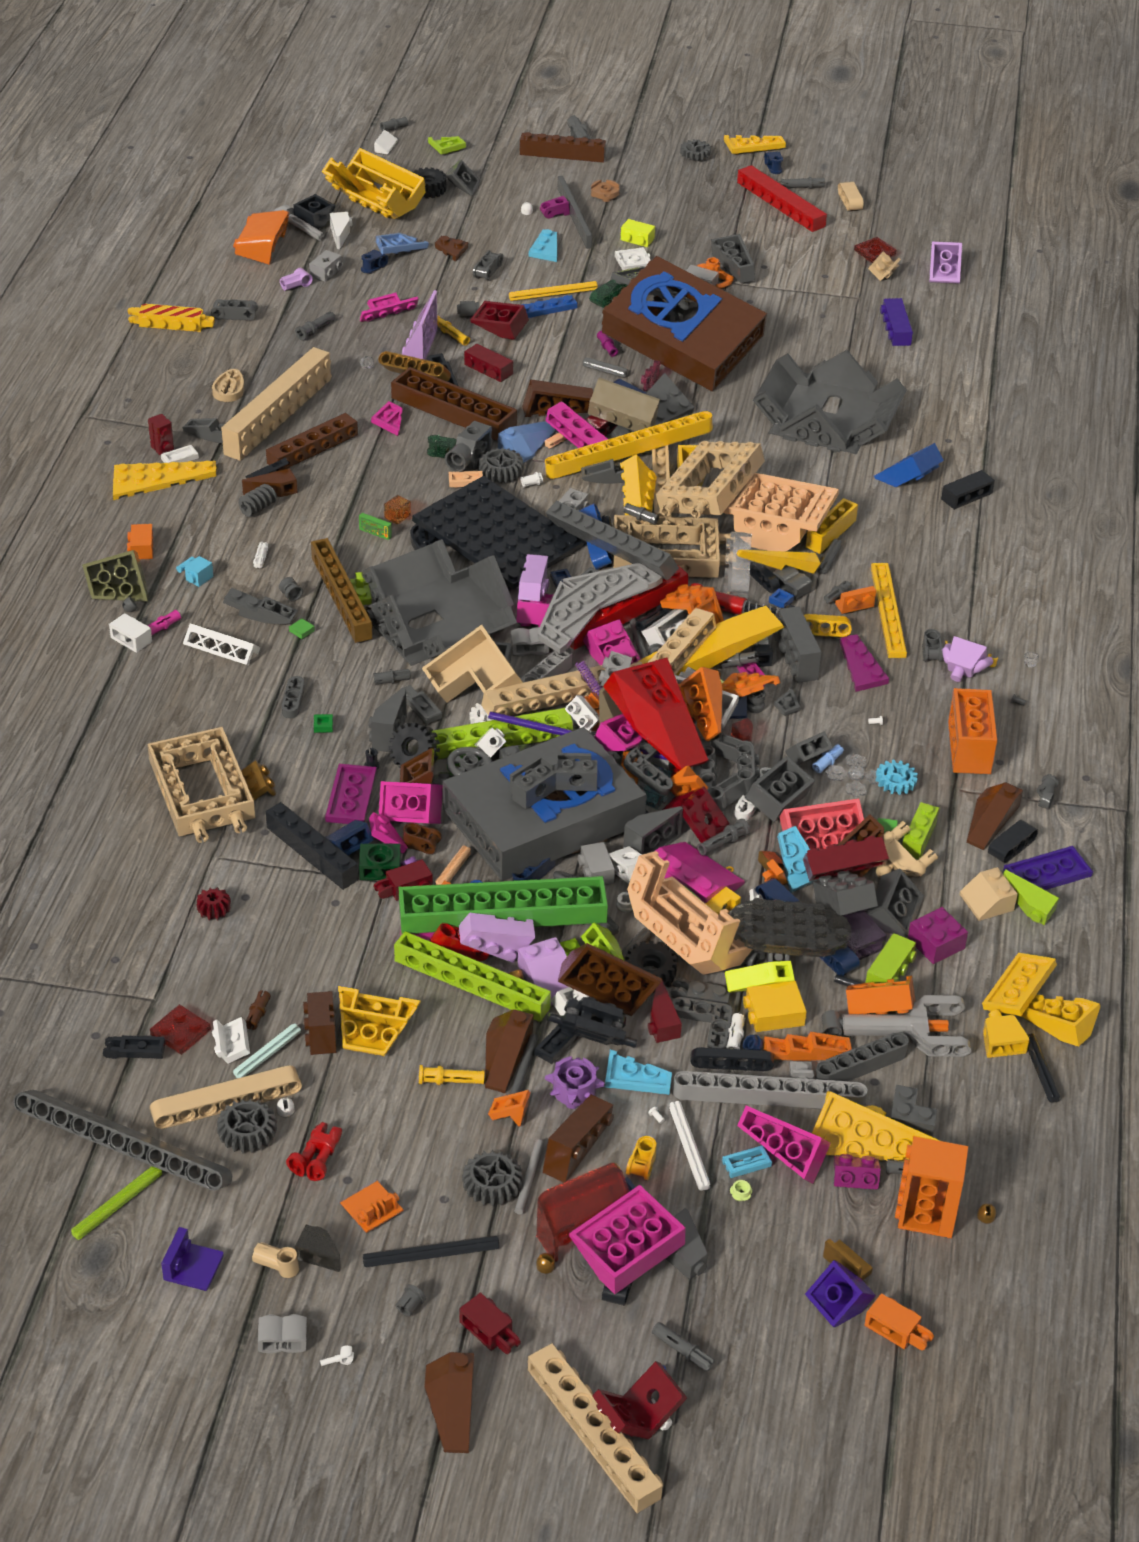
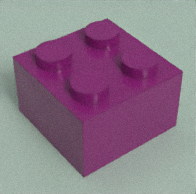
M941 907L910 922L908 939L916 942L915 947L932 964H935L964 950L968 931Z

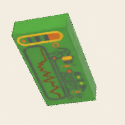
M365 513L359 515V530L387 540L392 537L391 523Z

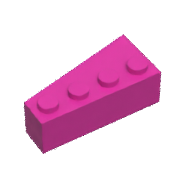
M746 1105L737 1126L794 1170L804 1180L813 1184L831 1143L817 1135Z

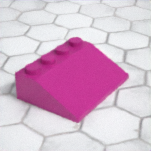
M687 842L662 846L655 850L659 853L658 856L661 859L670 862L664 879L674 877L678 882L696 894L704 903H707L725 887L735 892L745 883L743 879L708 856L701 855L696 848Z
M638 1185L570 1232L569 1237L599 1280L616 1294L684 1246L686 1228L641 1185Z

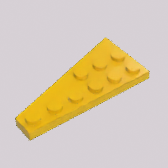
M216 461L114 465L113 500H118L119 496L123 495L131 497L134 496V493L140 491L148 493L169 488L174 483L186 484V481L191 479L199 481L216 477Z

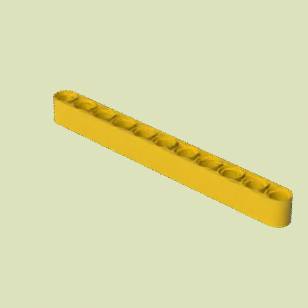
M708 411L695 413L550 456L545 459L546 477L550 479L559 478L579 472L582 467L611 459L616 461L709 433L713 430L712 413Z

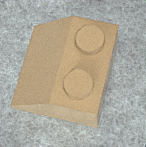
M996 867L980 872L960 891V896L978 921L1014 911L1017 892L999 868Z

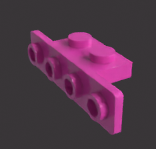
M396 292L370 299L367 302L370 309L362 311L360 321L369 322L378 317L383 318L389 314H398L404 310H412L417 306L419 299L418 297H413L400 301Z

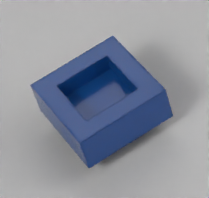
M779 588L769 597V603L783 608L793 602L794 595Z

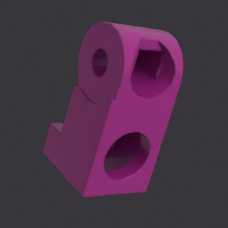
M564 196L551 199L541 204L540 211L548 219L561 213L564 216L570 215L569 202Z

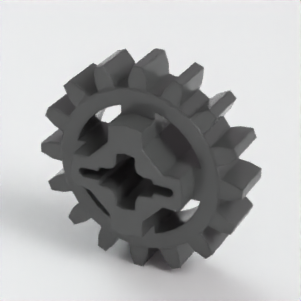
M697 139L683 142L680 148L682 157L686 156V159L691 158V160L697 161L698 159L704 160V158H708L711 153L709 143H706V141L700 142Z

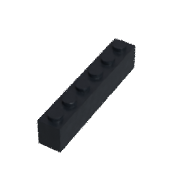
M280 802L266 810L267 828L342 890L358 881V863L286 805Z

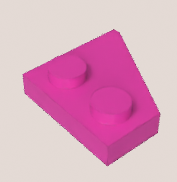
M388 401L372 416L371 423L398 436L402 408Z

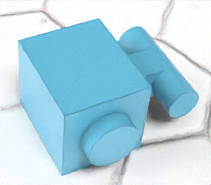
M191 556L176 567L179 573L185 570L186 580L198 587L213 577L212 562L200 556L196 559Z

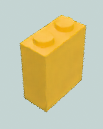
M796 981L747 987L746 996H743V1004L745 1009L748 1008L749 1023L753 1024L755 1032L805 1026L806 1009Z

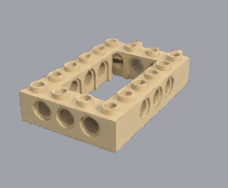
M700 442L656 494L660 513L665 517L666 515L668 517L671 513L691 514L694 518H699L701 514L722 515L765 462L761 443ZM710 468H724L709 487L697 486L702 482L705 475L710 473Z
M614 515V528L646 543L700 545V551L695 549H660L671 554L676 564L688 573V577L718 578L720 565L736 566V555H721L719 553V544L735 545V533L725 534L718 532V518L659 516L656 525H653L644 520L639 521L631 515ZM613 555V568L632 564Z
M223 727L148 744L149 761L178 836L194 833L197 842L202 843L200 837H202L204 842L209 838L206 832L208 829L233 824L236 833H240L239 827L242 833L247 830L244 821L255 818L254 801ZM210 760L225 796L219 795L216 798L204 801L202 799L199 802L190 804L189 795L185 793L184 783L180 781L179 770H176V768Z

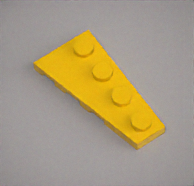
M724 135V142L732 154L786 148V142L782 136H763V138L750 135V138H742V135H736V138H729V135Z

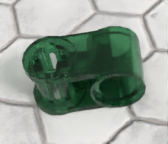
M430 435L428 437L429 448L427 449V454L431 457L445 458L447 452L456 445L457 439Z

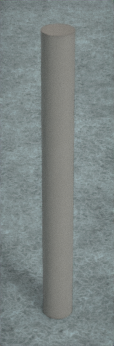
M539 1139L535 1141L514 1210L517 1214H523L543 1149L544 1142Z

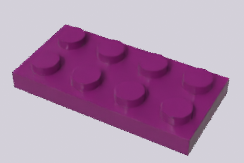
M338 764L325 815V822L349 824L354 820L365 822L376 779L377 767Z

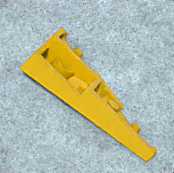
M738 550L737 552L738 557L782 570L787 565L814 574L821 564L816 553Z

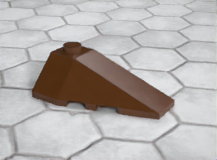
M1007 782L986 788L976 801L967 843L985 850L1020 807L1023 790Z
M513 1009L493 1018L486 1033L485 1088L506 1093L526 1049L529 1037L533 1033V1014Z
M449 1352L426 1365L425 1391L426 1395H428L430 1408L434 1415L437 1431L445 1453H469L474 1353Z

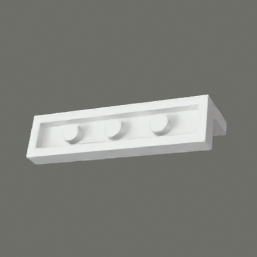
M193 624L189 625L183 642L186 646L248 666L252 654H258L260 647L255 644ZM192 633L197 634L200 641L194 644L190 643ZM212 639L215 641L216 646L209 649L205 642ZM226 644L230 645L232 651L224 654L221 647ZM242 649L248 651L245 660L239 659L238 651Z

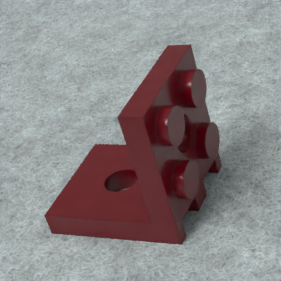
M705 786L675 796L662 809L682 807L683 818L701 843L723 832L724 828L730 824ZM705 816L708 818V824L705 822Z
M656 1361L623 1396L600 1389L592 1395L597 1402V1409L611 1421L610 1426L614 1431L619 1434L624 1433L631 1437L636 1436L648 1440L687 1399V1396L662 1364ZM657 1390L659 1392V1399L656 1403H653L651 1397L653 1392Z

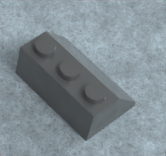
M899 868L881 876L876 888L878 906L868 908L865 916L878 930L908 937L910 922L915 920L924 895Z

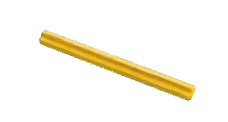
M596 281L515 291L509 293L510 301L594 291L598 289Z

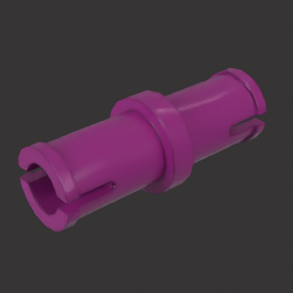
M602 330L599 331L597 338L600 340L602 347L607 350L611 357L616 356L618 349L615 347L612 338L602 333Z

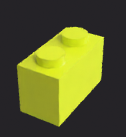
M628 219L621 227L620 240L648 247L655 239V226Z

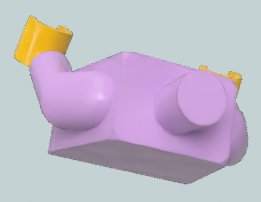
M955 636L952 644L945 641V646L942 649L944 662L948 664V670L952 671L950 678L956 682H960L963 675L973 677L975 673H979L988 666L995 667L998 661V657L992 658L990 653L987 657L986 646Z

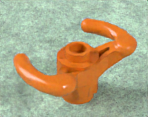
M708 258L706 264L697 265L698 267L719 272L718 278L726 280L723 283L716 284V287L720 289L728 287L734 281L732 275H729L720 268V262L717 258Z

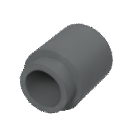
M460 301V304H457V314H460V317H473L479 309V302Z

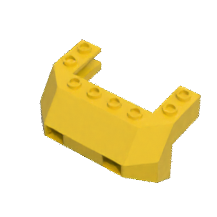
M359 148L347 168L342 162L337 163L333 158H330L322 171L326 176L325 179L332 183L331 186L345 193L351 201L355 203L358 201L363 207L367 208L368 206L375 213L380 212L386 218L396 219L415 209L426 193L423 177ZM374 182H376V183L382 185L383 187H381L380 190H379V189L374 185Z

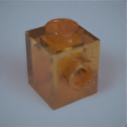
M396 495L384 504V518L395 524H399L411 515V501L399 495Z

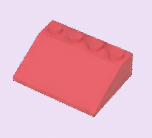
M859 799L784 809L779 816L782 831L796 826L810 849L819 848V850L826 849L829 845L840 843L864 820Z

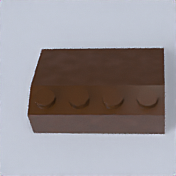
M586 943L571 951L562 962L558 982L589 997H593L604 1004H614L617 1008L623 1009V1013L632 1017L662 982V979Z

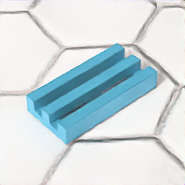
M758 1146L722 1157V1163L726 1165L730 1178L772 1166V1160L764 1146Z

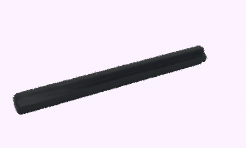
M489 1236L363 1254L364 1267H373L499 1249L498 1236Z

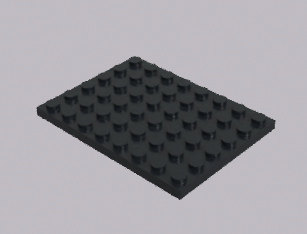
M485 476L478 478L412 516L414 523L439 540L443 539L445 544L473 563L494 555L504 581L511 589L519 586L522 571H526L524 563L526 562L527 554L548 556V569L581 549L584 544L582 540L564 531L562 527H558L550 519Z

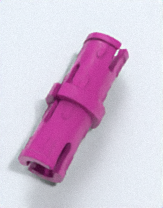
M173 610V612L164 617H158L156 621L147 625L151 628V635L153 636L161 630L168 629L170 625L181 620V615L177 610Z

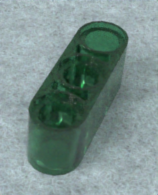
M612 279L592 291L590 302L604 308L627 285L618 284L616 280Z

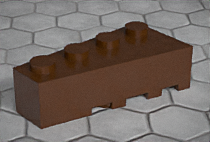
M530 379L522 405L525 417L537 414L545 416L549 408L561 401L577 414L588 413L593 389Z

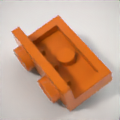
M874 586L841 593V598L835 601V605L842 614L874 607L876 589Z

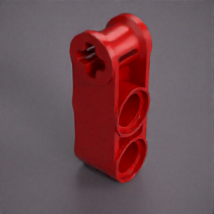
M447 923L440 924L430 938V942L476 961H483L489 957V954L461 944L459 928Z

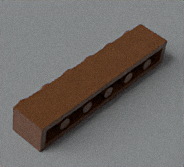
M530 132L522 133L520 137V155L604 163L606 140L588 139L586 137L575 138L573 136L564 137L543 133L532 134Z

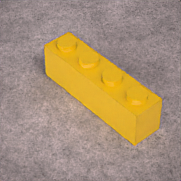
M843 498L827 513L817 531H807L806 548L821 554L831 545L834 539H837L856 521L858 504Z

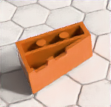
M912 975L906 976V981L894 982V979H887L885 983L868 982L848 986L846 995L849 1014L876 1013L886 1015L888 1011H897L899 1014L909 1012L915 1002Z

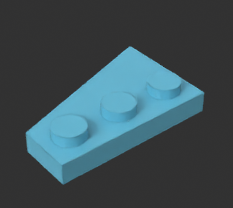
M543 229L530 248L529 257L557 262V232Z
M796 826L780 832L777 838L789 890L792 893L813 883V881L808 879L803 858L810 848Z
M610 1049L605 1080L606 1088L670 1095L672 1072L651 1064H640L635 1062V1058L619 1056L616 1051Z

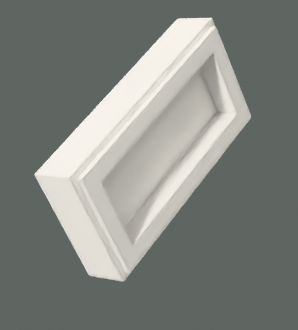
M192 445L161 454V460L164 463L188 462L199 458L198 452Z

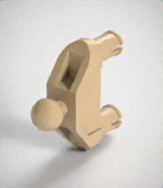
M901 821L891 832L886 831L884 833V844L889 860L885 865L876 868V874L881 878L882 875L892 872L891 870L894 871L900 868L906 876L920 877L925 874L926 868L938 859L936 853L932 854L933 850L929 849L918 860L915 859L898 841L911 830L908 825L905 826L906 823L904 821Z

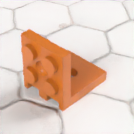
M684 584L679 586L675 592L667 594L666 598L660 601L662 608L684 609L688 611V614H691L695 608L714 613L716 624L724 621L714 587L688 586Z

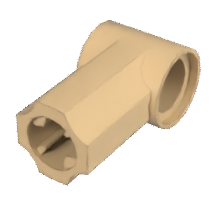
M261 1242L254 1248L253 1262L278 1270L279 1274L284 1278H292L298 1274L297 1252L292 1247L280 1249Z

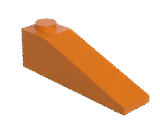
M701 667L679 683V687L691 716L697 722L696 726L704 739L710 741L721 733L722 683L718 671Z

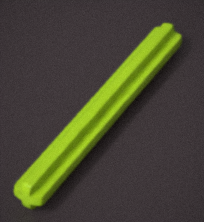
M153 1166L148 1168L71 1229L72 1236L77 1240L82 1239L162 1175V1170Z

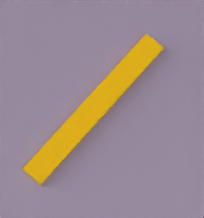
M871 563V573L874 588L876 589V598L888 658H906L907 651L889 563Z

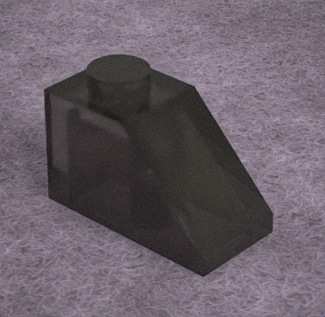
M306 1224L295 1245L298 1260L339 1272L341 1269L340 1254L328 1231L318 1226Z

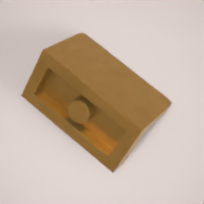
M831 1239L825 1241L823 1257L829 1263H832L833 1260L838 1261L862 1280L872 1274L873 1267L840 1239L835 1243Z

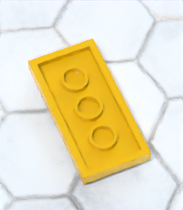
M1018 953L982 1002L983 1009L988 1011L1000 1010L1001 1013L1022 1016L1057 966L1056 959Z

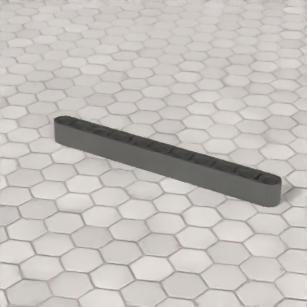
M37 1090L21 1092L14 1097V1107L19 1112L209 1190L215 1191L224 1188L232 1182L233 1176L231 1171L222 1165ZM139 1143H141L143 1151H141ZM159 1151H160L161 1154H162V1159L159 1157V1154H158ZM178 1159L181 1161V1167L178 1165ZM197 1166L201 1170V1175L197 1172ZM216 1175H219L220 1183L217 1181Z

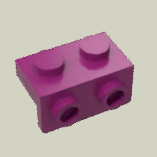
M849 1154L834 1156V1186L863 1189L879 1188V1159H875L873 1156L857 1158Z

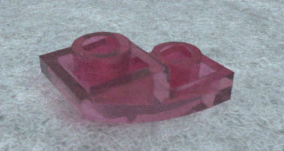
M654 360L653 367L650 366V369L645 370V375L641 376V384H644L643 391L649 390L657 382L660 375V361Z

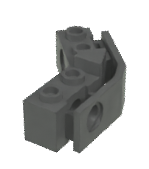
M547 753L539 755L510 774L512 800L523 808L528 809L555 790L597 791V760H591V753Z

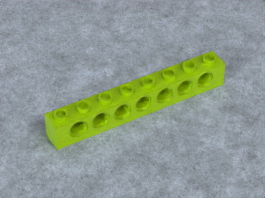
M565 708L514 716L573 731L572 718ZM496 720L432 731L437 734L435 740L440 742L437 745V748H440V752L435 754L438 756L437 760L448 758L451 752L461 747L477 748L475 744L490 728L494 730L498 728L505 735L503 738L506 742L500 748L542 742L560 736Z
M406 931L394 944L395 962L510 1010L514 1009L533 1014V1019L539 1022L542 1021L550 1009L551 991Z

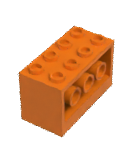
M954 688L948 719L953 773L991 774L997 745L992 691Z
M913 1136L912 1145L907 1144L905 1158L908 1159L904 1160L897 1199L898 1205L895 1212V1218L899 1219V1229L952 1238L964 1182L968 1146Z

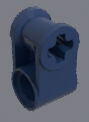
M780 151L765 152L764 162L770 172L773 174L782 173L783 157Z
M375 249L361 256L363 260L361 271L363 273H373L385 267L388 263V256L381 254V252Z

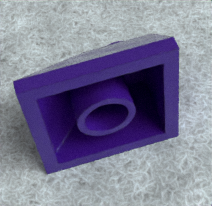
M836 1260L832 1261L805 1293L833 1327H837L862 1313L876 1296L861 1278Z

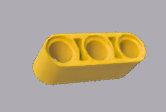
M804 614L806 621L812 623L810 629L813 635L846 637L852 631L851 622L845 616ZM829 623L830 626L828 628H822L821 624ZM841 624L848 625L846 629L839 628Z

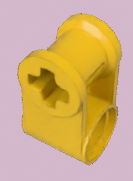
M642 1136L637 1140L627 1164L626 1175L635 1174L644 1177V1180H649L656 1159L657 1143L654 1138Z

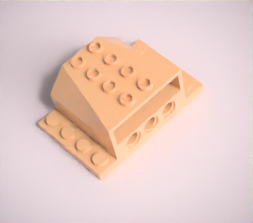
M755 473L723 513L734 515V530L750 547L767 551H788L800 543L807 531L818 530L839 495V489Z

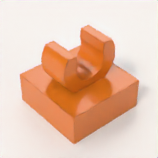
M773 859L767 862L769 870L762 874L765 878L764 881L775 878L782 885L786 884L787 879L784 871Z

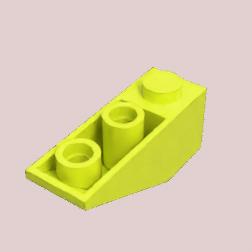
M791 961L768 962L724 972L728 992L747 991V987L795 981Z

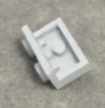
M242 1017L225 1025H222L218 1020L213 1021L214 1030H212V1034L216 1041L214 1050L219 1058L222 1057L229 1064L250 1054L246 1021Z

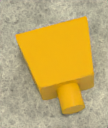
M1000 1010L991 1011L989 1018L985 1019L983 1028L987 1058L1025 1054L1028 1048L1029 1037L1017 1018L1013 1015L1002 1016Z

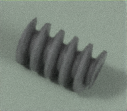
M262 484L260 487L251 490L239 498V508L246 517H250L262 508L275 503L277 496L271 486Z

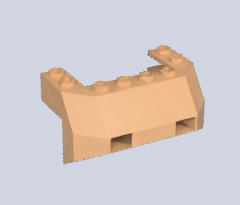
M657 851L639 855L627 888L635 918L703 975L741 965L755 945L737 931L740 920L731 917L727 909L721 910L718 915L674 877L664 879L670 862L661 859Z

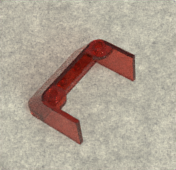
M609 1163L547 1189L538 1197L536 1236L547 1253L553 1256L555 1262L558 1261V1247L568 1245L572 1241L569 1237L570 1232L630 1192L618 1164Z

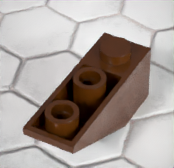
M290 468L242 479L243 495L260 487L262 484L271 486L277 497L298 493L297 479Z

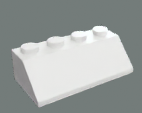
M674 609L641 631L649 646L656 643L663 646L667 639L677 630L678 626L685 621L689 615L688 611Z

